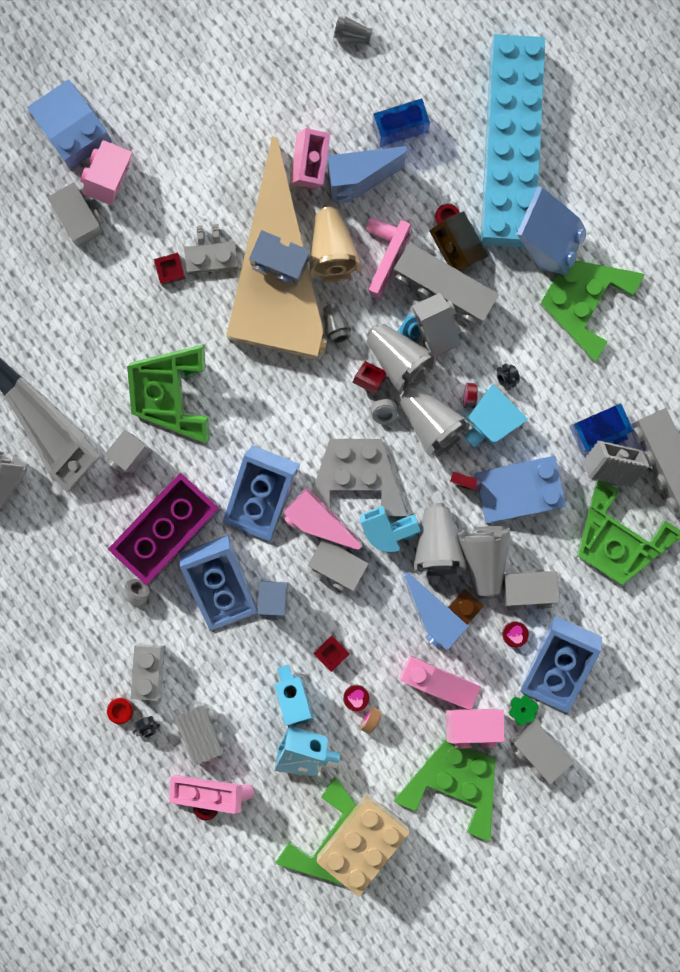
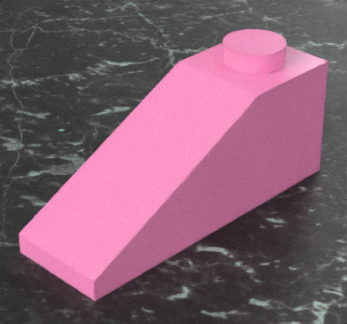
M307 487L284 510L286 515L284 519L294 529L298 527L303 532L357 550L362 547V541Z
M409 655L399 677L401 682L466 709H472L481 686L412 655Z

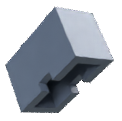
M261 230L249 257L253 270L263 275H267L268 272L278 276L277 280L287 285H291L292 282L299 285L311 257L310 250L290 242L289 247L280 243V237Z
M259 582L258 614H263L264 620H279L281 615L285 616L287 613L288 582Z

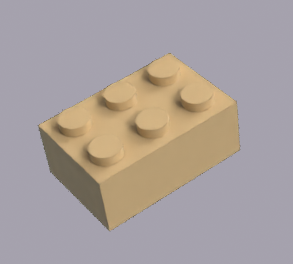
M366 793L318 853L317 864L360 897L409 835L408 826Z

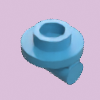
M409 313L397 332L415 341L421 334L415 316Z

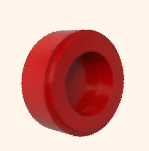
M124 697L112 700L107 707V716L115 724L128 722L134 714L132 702Z

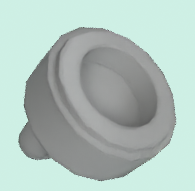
M382 399L374 402L372 405V418L375 422L389 424L397 418L398 412L395 401Z
M138 579L128 581L123 590L124 598L136 607L144 606L150 595L149 586Z

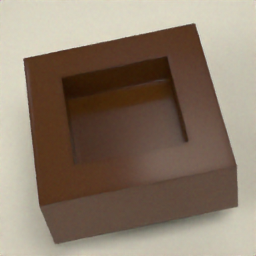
M463 589L448 606L467 625L484 607L466 589Z

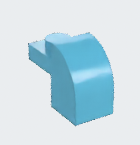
M380 506L359 515L360 523L368 541L381 551H399L398 540L412 539L418 532H421L415 514L391 523L384 506Z

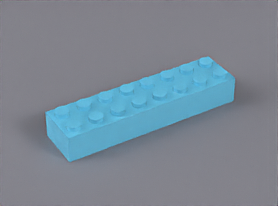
M494 34L490 46L480 238L482 245L525 247L517 232L538 187L545 37Z

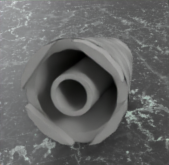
M376 324L367 333L369 347L400 394L410 387L415 388L427 377L424 374L426 369L429 367L432 370L437 362V356L386 324H381L380 326Z
M410 387L401 395L400 405L426 453L432 459L434 458V453L440 456L453 447L461 439L458 434L462 429L465 433L468 431L470 423L467 419L420 387Z
M444 503L429 504V508H426L423 514L414 562V573L421 575V570L428 571V576H445L457 574V569L461 568L462 572H465L466 562L450 508L445 507Z
M502 526L474 527V532L467 533L466 529L459 531L458 540L475 594L480 595L481 599L486 600L496 598V594L502 591L510 541V529L507 528L503 532Z

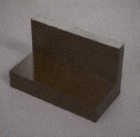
M464 211L443 220L429 230L446 263L460 272L488 257Z

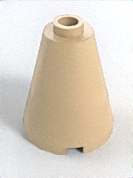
M330 206L322 208L316 214L309 267L312 278L316 279V276L322 277L323 282L347 280L351 278L352 272L356 270L358 274L361 270V261L342 214L339 210Z

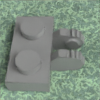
M219 224L212 225V235L215 244L206 245L203 225L197 226L199 245L184 247L187 274L238 269L235 241L221 243Z

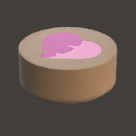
M372 706L364 716L360 724V730L367 734L372 733L381 719V711Z

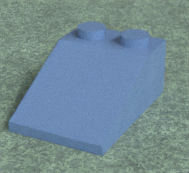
M69 79L27 107L70 170L89 158L94 148L99 149L103 140L109 143L112 142L103 125Z
M406 146L328 155V173L332 201L337 200L338 203L352 202L353 198H358L404 168L407 154Z
M537 187L517 235L539 269L567 275L569 268L573 267L576 261V252L579 245L586 238V229L576 214L544 188Z
M252 445L243 457L222 523L270 542L292 490L300 464Z
M556 456L475 473L476 479L482 482L479 495L485 523L566 507Z
M229 535L180 553V569L210 631L258 613Z
M405 572L402 577L422 627L428 633L425 638L438 650L442 646L448 650L469 626L410 573Z
M554 615L539 645L520 692L568 713L601 652L602 636Z

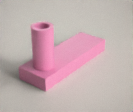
M371 217L368 221L366 232L390 241L387 251L368 288L372 297L381 300L393 275L394 267L402 256L413 232L411 224L401 220L398 227Z
M180 775L171 776L169 803L236 814L241 812L242 802L251 800L254 797V789L249 784L239 785Z

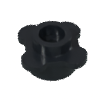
M505 363L502 365V368H497V380L506 391L511 390V387H516L520 382L519 372L514 365Z
M153 716L145 717L133 724L135 730L132 733L133 735L136 734L137 737L141 736L142 739L156 733L155 729H158L160 724H157Z

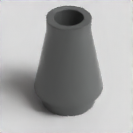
M347 16L345 18L338 17L333 38L339 39V42L369 44L372 29Z
M338 304L326 305L323 311L327 338L333 344L348 340L351 337V328L339 310Z

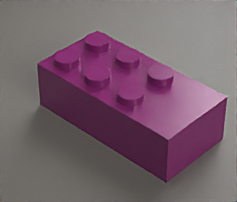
M180 472L108 550L145 585L150 586L215 517L220 509Z

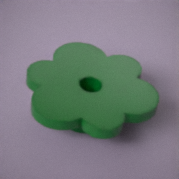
M527 695L521 698L514 697L510 701L512 708L509 710V715L515 718V722L518 725L522 726L527 721L533 722L535 720V713L538 711L539 706L535 701H531Z

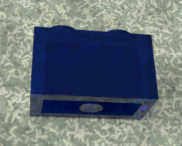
M421 98L373 113L372 125L379 146L383 147L427 133L430 120Z
M621 403L569 426L581 454L591 451L594 448V444H597V441L607 443L612 441L613 444L617 445L628 440L627 434L634 432Z

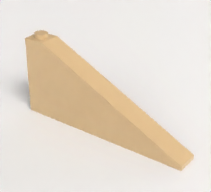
M272 136L226 336L230 341L318 360L319 354L325 353L327 339L323 338V327L308 264L299 285L293 282L291 285H287L277 280L278 276L268 272L267 275L256 272L249 261L261 230L280 237V243L289 247L290 242L303 247L278 139Z

